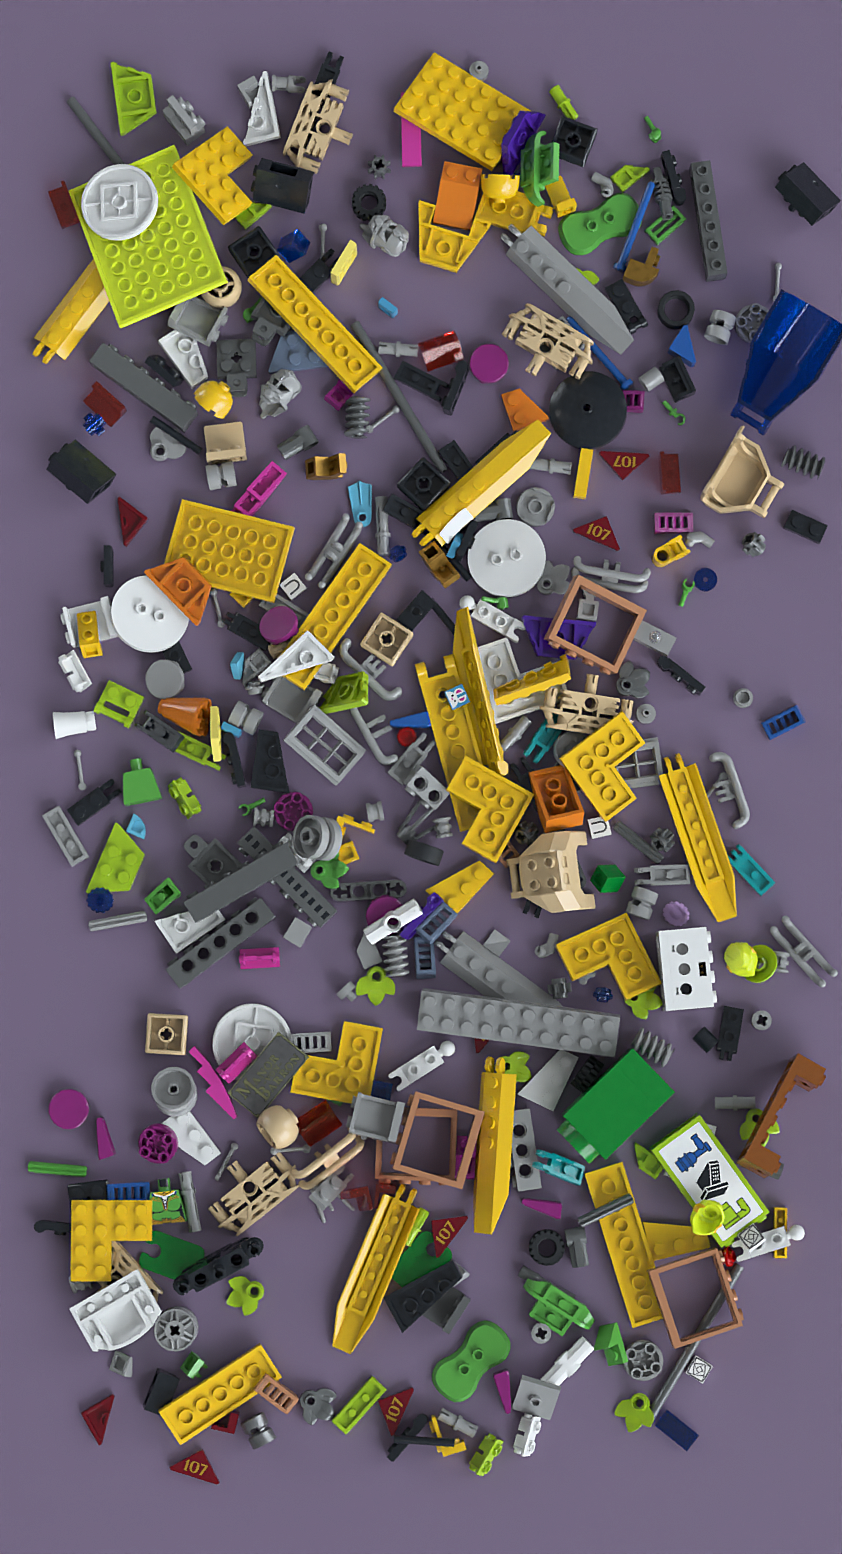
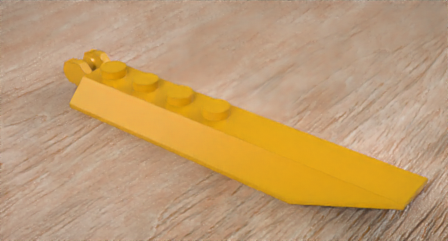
M94 258L34 337L40 343L33 351V356L38 357L45 347L50 349L43 357L42 362L45 364L52 359L55 353L63 360H66L109 303V298Z
M536 420L501 442L416 518L421 525L411 535L416 538L427 529L429 533L421 539L419 543L421 546H425L433 538H436L441 546L446 544L445 540L440 536L443 528L464 508L473 516V519L530 469L551 432L539 420Z
M465 607L456 612L452 653L460 683L463 685L470 700V703L466 705L483 766L488 765L489 769L497 774L505 776L509 772L508 764L503 758L499 731L495 724L494 710L490 702V693L484 677L469 608Z
M680 753L675 754V760L680 769L673 771L670 759L665 757L664 763L668 773L659 775V779L696 887L717 922L736 917L734 873L697 765L695 763L685 767Z
M488 1056L485 1060L486 1072H481L479 1110L485 1113L476 1145L473 1188L474 1233H493L509 1195L517 1074H505V1059L503 1057H499L496 1060V1065H494V1058Z
M405 1184L399 1186L395 1197L383 1193L338 1301L332 1346L348 1354L353 1352L373 1323L420 1211L419 1208L411 1205L417 1193L416 1189L413 1188L410 1191L406 1202L400 1200L406 1189Z

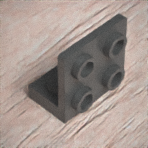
M452 1287L423 1316L441 1327L444 1332L450 1334L471 1301V1298Z

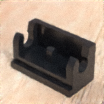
M680 355L659 367L675 403L695 394L696 388Z
M157 1368L143 1403L144 1410L160 1415L158 1410L172 1401L180 1378Z

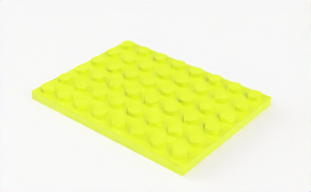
M175 145L128 164L144 171L153 181L158 194V208L154 219L143 232L133 238L115 241L97 235L86 223L81 210L82 194L87 183L69 190L120 328L228 283L195 195L172 168L173 164L180 159Z

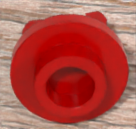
M729 1246L725 1247L724 1250H718L722 1251L725 1262L722 1264L732 1267L736 1261L735 1251Z

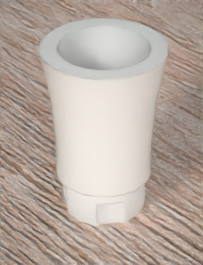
M94 711L53 712L56 739L96 730Z

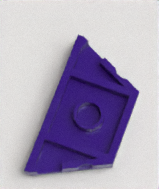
M520 110L518 115L514 117L512 126L508 133L504 135L501 143L503 175H513L521 161V150L525 149L528 139L537 132L546 116L545 114Z
M526 615L521 617L536 657L560 659V656L565 654L566 650L560 647L555 649L548 644V641L544 640L553 618ZM564 619L556 636L582 648L587 642L592 629L595 628L596 622ZM566 655L567 658H568V660H576V659H577V656H576V658H573V657H570V656Z

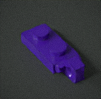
M432 893L427 898L426 906L420 907L423 914L402 926V932L399 935L406 940H410L417 933L416 928L444 900L437 893Z

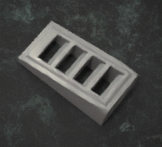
M331 1031L291 1034V1042L296 1046L297 1038L301 1037V1050L304 1053L332 1051ZM317 1036L318 1048H314L313 1037ZM321 1036H325L326 1048H322ZM305 1037H309L310 1049H306Z

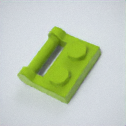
M109 680L94 708V712L97 714L102 713L124 724L123 726L129 729L145 697ZM106 701L130 712L128 717L105 707Z

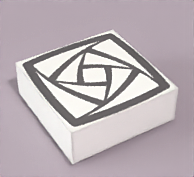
M754 1223L738 1234L739 1239L749 1252L766 1241Z
M695 1355L685 1373L703 1383L713 1366Z

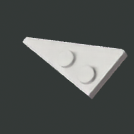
M267 71L263 72L259 80L257 97L254 99L251 111L252 116L248 122L246 139L243 141L245 146L281 138Z
M307 630L258 676V679L263 682L332 661L334 656Z

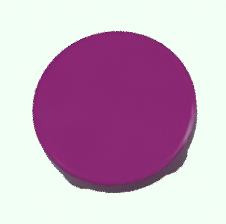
M484 344L476 348L472 353L470 370L479 382L484 384L495 383L501 380L507 373L509 361L507 354L501 347L494 344Z
M274 607L262 617L259 625L260 633L272 645H279L290 637L297 635L299 631L297 627L298 618L289 607Z
M290 792L282 795L274 805L275 820L280 827L287 831H294L297 822L302 817L313 815V807L310 800L299 792Z
M388 895L375 898L369 904L366 911L368 926L384 917L387 912L394 911L402 906V903ZM390 918L387 922L390 925H396L398 920Z
M62 1090L53 1096L49 1104L51 1120L63 1129L79 1127L86 1121L89 1114L88 1101L84 1094L77 1090Z
M156 1123L149 1125L139 1136V1154L152 1163H167L176 1154L178 1149V1138L175 1132L164 1124Z

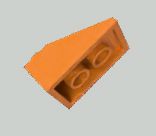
M444 161L433 224L471 230L481 184L482 168Z
M559 765L528 773L539 819L545 833L583 825L584 810L571 775L565 767Z

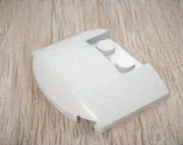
M138 1269L69 1309L92 1351L97 1352L98 1349L108 1351L119 1349L139 1339L154 1325L157 1317L162 1312Z

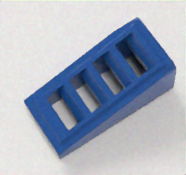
M795 705L761 724L769 739L772 740L805 723L806 720L798 705ZM792 711H794L798 719V722L796 723L790 713ZM784 715H787L791 723L789 727L783 717ZM776 719H780L784 727L783 730L780 729ZM770 722L773 723L777 733H773L769 725Z
M428 711L390 720V726L393 728H431Z
M149 1182L107 1184V1200H115L114 1188H118V1200H150ZM123 1187H125L126 1199H123ZM131 1187H134V1198L131 1199Z

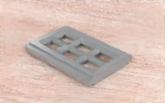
M314 704L283 739L284 742L335 786L340 783L366 751L365 748ZM312 717L324 727L318 735L305 726ZM302 728L314 738L308 747L296 737ZM326 731H329L339 740L333 748L320 739ZM317 741L329 751L323 760L311 751V748ZM341 744L354 753L348 761H345L335 752ZM332 755L344 764L338 773L326 764Z
M658 737L643 739L645 744L636 750L652 749L654 760L638 762L637 752L635 751L632 753L633 763L615 766L617 771L618 768L634 766L636 777L623 779L630 789L661 785L659 775L663 774ZM640 765H655L656 774L640 776Z

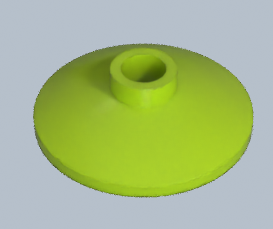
M755 945L752 946L758 957L755 975L744 978L752 983H761L768 980L774 974L777 968V956L770 947Z

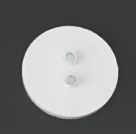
M128 164L108 166L97 172L87 183L81 199L82 214L88 226L97 235L115 241L127 240L143 232L151 224L158 208V194L153 181L144 171Z
M497 520L484 526L474 536L473 546L468 550V566L473 579L484 591L499 597H514L526 593L538 583L545 569L546 553L541 538L530 526L517 520Z
M147 575L135 577L123 584L115 594L111 604L110 616L116 634L128 646L139 651L160 652L172 647L181 639L188 626L189 618Z
M261 1004L237 1006L227 1012L215 1028L212 1042L215 1059L220 1066L243 1042L259 1056L278 1032L291 1041L290 1029L283 1017L270 1007ZM255 1059L235 1078V1080L238 1081L240 1079V1077L245 1073V1071L250 1067V1065L255 1061Z

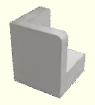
M255 76L237 85L238 91L249 110H252L254 99L257 97L259 89Z
M295 917L283 938L301 948L312 927Z

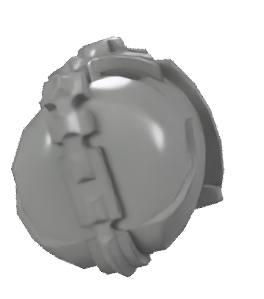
M374 215L368 225L360 224V229L364 231L362 237L373 249L377 246L388 255L394 257L399 256L400 253L405 251L409 233L402 225L393 222L388 215Z
M280 369L270 377V380L265 385L262 384L260 386L261 400L259 405L263 410L260 415L261 419L267 416L276 417L288 410L287 404L299 394L302 386L293 371Z

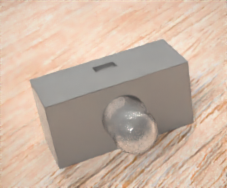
M642 620L633 640L667 657L677 638Z

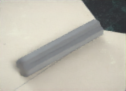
M145 911L91 920L89 921L90 931H97L146 922L147 914Z

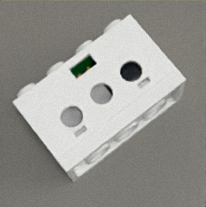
M706 927L656 932L659 975L662 982L660 986L663 1011L714 1007V1003H717L716 991H712L715 975L714 971L710 970V963H713L712 951L708 950V944L711 943L710 931H707Z

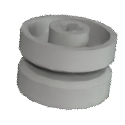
M314 815L302 817L297 822L293 831V846L296 853L302 858L322 861L333 859L342 845L343 835L341 827L333 818Z
M168 1067L154 1077L151 1085L154 1101L158 1109L166 1115L172 1117L182 1116L190 1112L196 1104L198 1098L197 1088L191 1074L185 1069Z

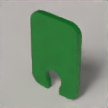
M155 1230L152 1231V1241H146V1243L159 1245L161 1254L153 1258L149 1254L142 1252L139 1263L146 1270L175 1280L184 1269L204 1258L205 1252L199 1245Z
M423 1231L413 1241L411 1247H408L400 1256L392 1279L401 1287L451 1260L452 1252L448 1247L438 1258L427 1253L428 1244L434 1242L431 1232Z

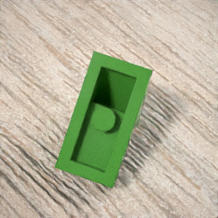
M168 877L144 900L153 912L158 914L172 901L179 898L181 892Z
M617 1322L601 1325L594 1345V1351L604 1349L608 1366L628 1362Z

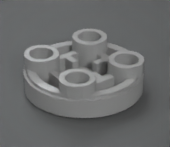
M753 303L739 311L735 321V330L743 341L757 344L768 339L773 331L775 322L767 308L758 303Z
M158 660L146 672V686L150 693L157 698H173L183 691L185 687L184 673L175 661Z
M637 1340L626 1348L628 1362L623 1365L626 1372L633 1379L647 1381L653 1379L661 1372L663 1355L656 1344L648 1340Z

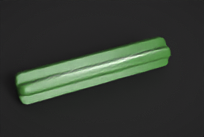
M30 1161L28 1163V1172L85 1177L87 1175V1167Z

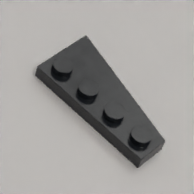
M453 1259L383 1297L401 1332L403 1333L461 1280L463 1275Z

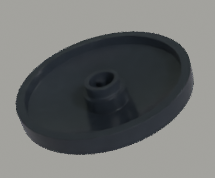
M584 371L580 379H576V374H574V376L567 377L558 385L550 400L549 416L552 427L565 443L578 449H597L612 442L622 431L627 418V402L623 391L613 379L599 372ZM590 406L591 408L589 411H584V407Z

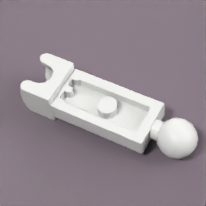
M469 595L463 596L459 601L462 609L468 607L469 610H473L472 618L507 637L514 643H518L519 637L514 634V630L521 629L524 631L523 622L481 599L476 604L473 597Z
M444 1041L441 1043L439 1050L432 1046L388 1074V1077L399 1076L402 1079L401 1084L397 1086V1091L399 1092L443 1064L444 1061L441 1057L453 1055L455 1045L451 1041Z
M800 1225L791 1226L787 1232L785 1226L761 1233L766 1241L751 1252H749L741 1240L734 1241L732 1247L740 1246L743 1248V1254L736 1259L737 1262L790 1246L789 1239L801 1240L805 1232Z

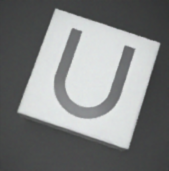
M295 573L279 584L291 601L307 589Z
M601 817L587 820L592 839L611 835L608 821L604 822Z

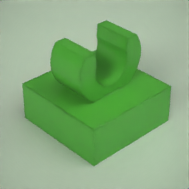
M191 1351L180 1368L187 1376L194 1379L195 1376L201 1378L202 1375L198 1371L201 1367L207 1369L208 1366L198 1354Z

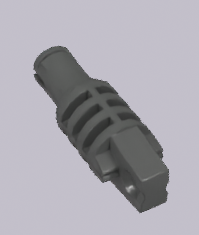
M661 167L653 168L655 179H651V182L655 183L653 190L655 202L660 207L662 219L670 220L673 218V212L671 207L672 194L668 177H663Z

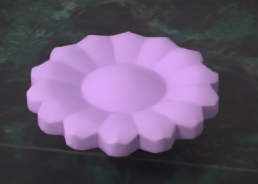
M677 901L666 904L663 909L665 920L674 926L686 924L690 913L684 904Z

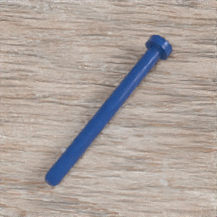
M649 182L646 186L619 261L614 263L613 268L618 271H626V261L655 187L653 182Z
M571 316L566 318L572 328L589 337ZM595 342L593 346H590V350L621 384L620 388L623 391L627 390L634 382L631 379L627 380Z

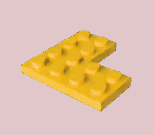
M228 126L179 159L172 166L174 171L223 225L252 204V201L228 175L250 160L253 154Z
M623 711L619 712L559 758L604 822H607L637 799L615 768L616 765L645 744Z
M465 756L446 789L447 792L480 810L462 845L497 863L534 794Z
M627 913L555 945L572 982L608 966L625 1001L662 984Z
M344 1021L337 1060L308 1055L309 1058L293 1076L290 1093L350 1104L352 1103L353 1096H357L358 1092L371 1096L383 1028Z
M71 1200V1281H112V1241H152V1200Z

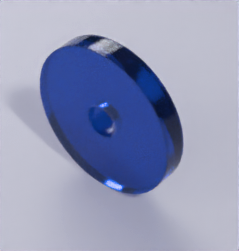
M709 568L698 570L694 575L696 588L704 592L712 590L717 584L716 573ZM703 578H707L708 581L704 582Z

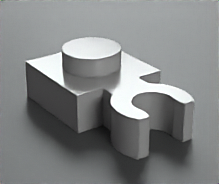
M583 590L585 599H579L576 619L596 622L599 601H594L596 596Z

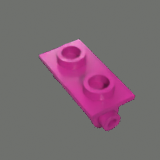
M279 947L239 949L240 969L280 967Z
M243 1042L215 1070L230 1084L258 1056Z

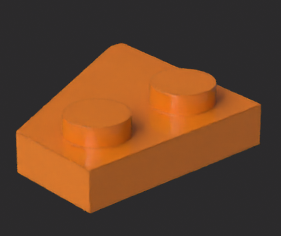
M520 388L501 394L513 432L522 430L536 420H539L541 423L549 421V417Z

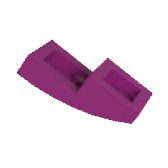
M339 379L337 384L325 395L324 400L337 411H340L346 404V400L355 393Z
M457 1136L455 1179L468 1136ZM477 1140L465 1179L475 1180Z

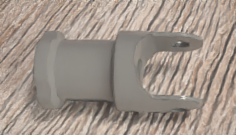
M272 75V92L280 90L288 91V93H304L305 88L295 86V84L306 82V78L289 75L288 77Z

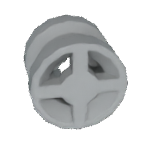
M377 801L376 804L366 803L369 823L377 819L380 821L385 820L381 801Z

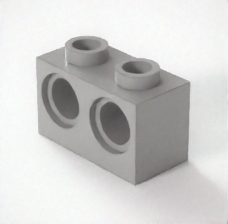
M418 764L402 782L407 786L405 790L413 797L416 794L421 799L419 803L426 809L430 807L436 810L449 795V792L446 791L447 788ZM420 777L422 783L419 787H415L414 781ZM432 790H435V791H436V796H435V798L432 799V800H429V797H428L429 793H430Z

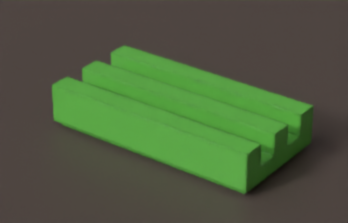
M674 205L672 206V212L674 211L675 215L672 219L665 222L653 233L651 230L663 221L661 215L644 231L650 236L651 240L655 241L656 245H659L686 221V218ZM678 217L680 218L679 221H677L672 227H670V228H669L664 234H662L659 238L656 237V236H657L658 234H660L665 228H667L673 221H675Z

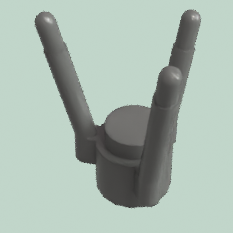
M419 801L396 833L406 845L409 839L417 841L436 827L433 825L414 836L416 834L414 829L433 812V808L425 812L412 826H407L420 806Z

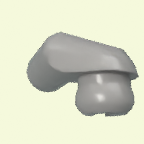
M595 172L591 181L600 185L601 193L604 197H611L614 192L611 179Z
M701 531L689 533L685 539V544L689 547L701 542L710 549L715 540Z
M549 933L547 943L537 946L535 954L539 958H545L553 954L559 935Z

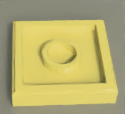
M352 240L349 241L330 272L331 282L336 286L340 284L357 256V245Z
M210 706V740L214 762L221 761V723L219 709L217 706Z

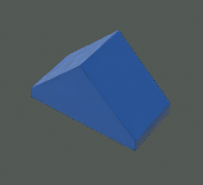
M684 325L670 346L668 354L675 358L680 355L684 364L689 367H695L696 359L688 325Z

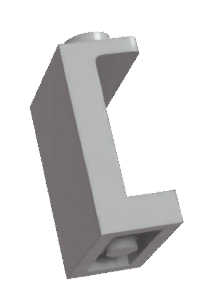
M193 297L175 306L167 326L209 347L212 341L216 342L220 335V331H218L220 326H225L229 318L226 315L228 308L224 307L223 310L214 308L205 301Z
M283 676L273 678L272 681L274 682L271 687H266L261 695L263 704L297 724L313 704L317 706L323 696V692L314 689L310 685L304 691Z
M358 1092L357 1096H353L351 1108H354L353 1116L348 1115L346 1127L349 1128V1133L395 1144L405 1103L393 1102Z

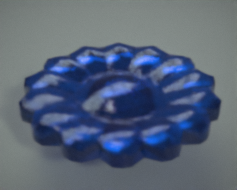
M97 887L92 889L87 895L88 907L96 913H105V911H109L110 907L113 906V894L108 889L105 890L103 887Z

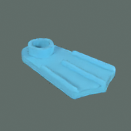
M358 481L348 486V493L355 524L360 521V515H365L366 520L360 522H362L363 527H366L371 523L372 485Z

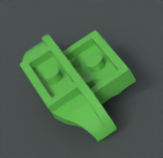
M540 131L532 135L526 142L525 149L521 150L520 187L524 189V193L529 201L537 207L545 204V200L541 198L539 192L545 190L546 185L559 181V144L556 142L547 145L540 144V139L546 135V131Z
M528 1278L524 1283L523 1288L537 1299L529 1312V1316L540 1323L546 1324L551 1330L562 1337L572 1322L588 1330L595 1322L584 1303L574 1299L551 1282L533 1281Z

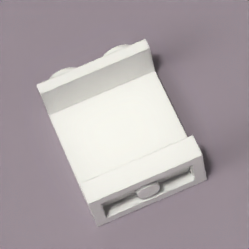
M108 596L100 598L101 601L70 609H67V607L62 608L61 620L63 625H67L68 632H65L68 644L71 643L73 648L80 647L77 613L96 611L100 641L119 637L111 622V601Z

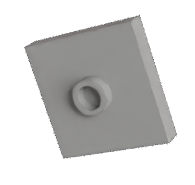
M522 1375L512 1409L550 1420L561 1386Z

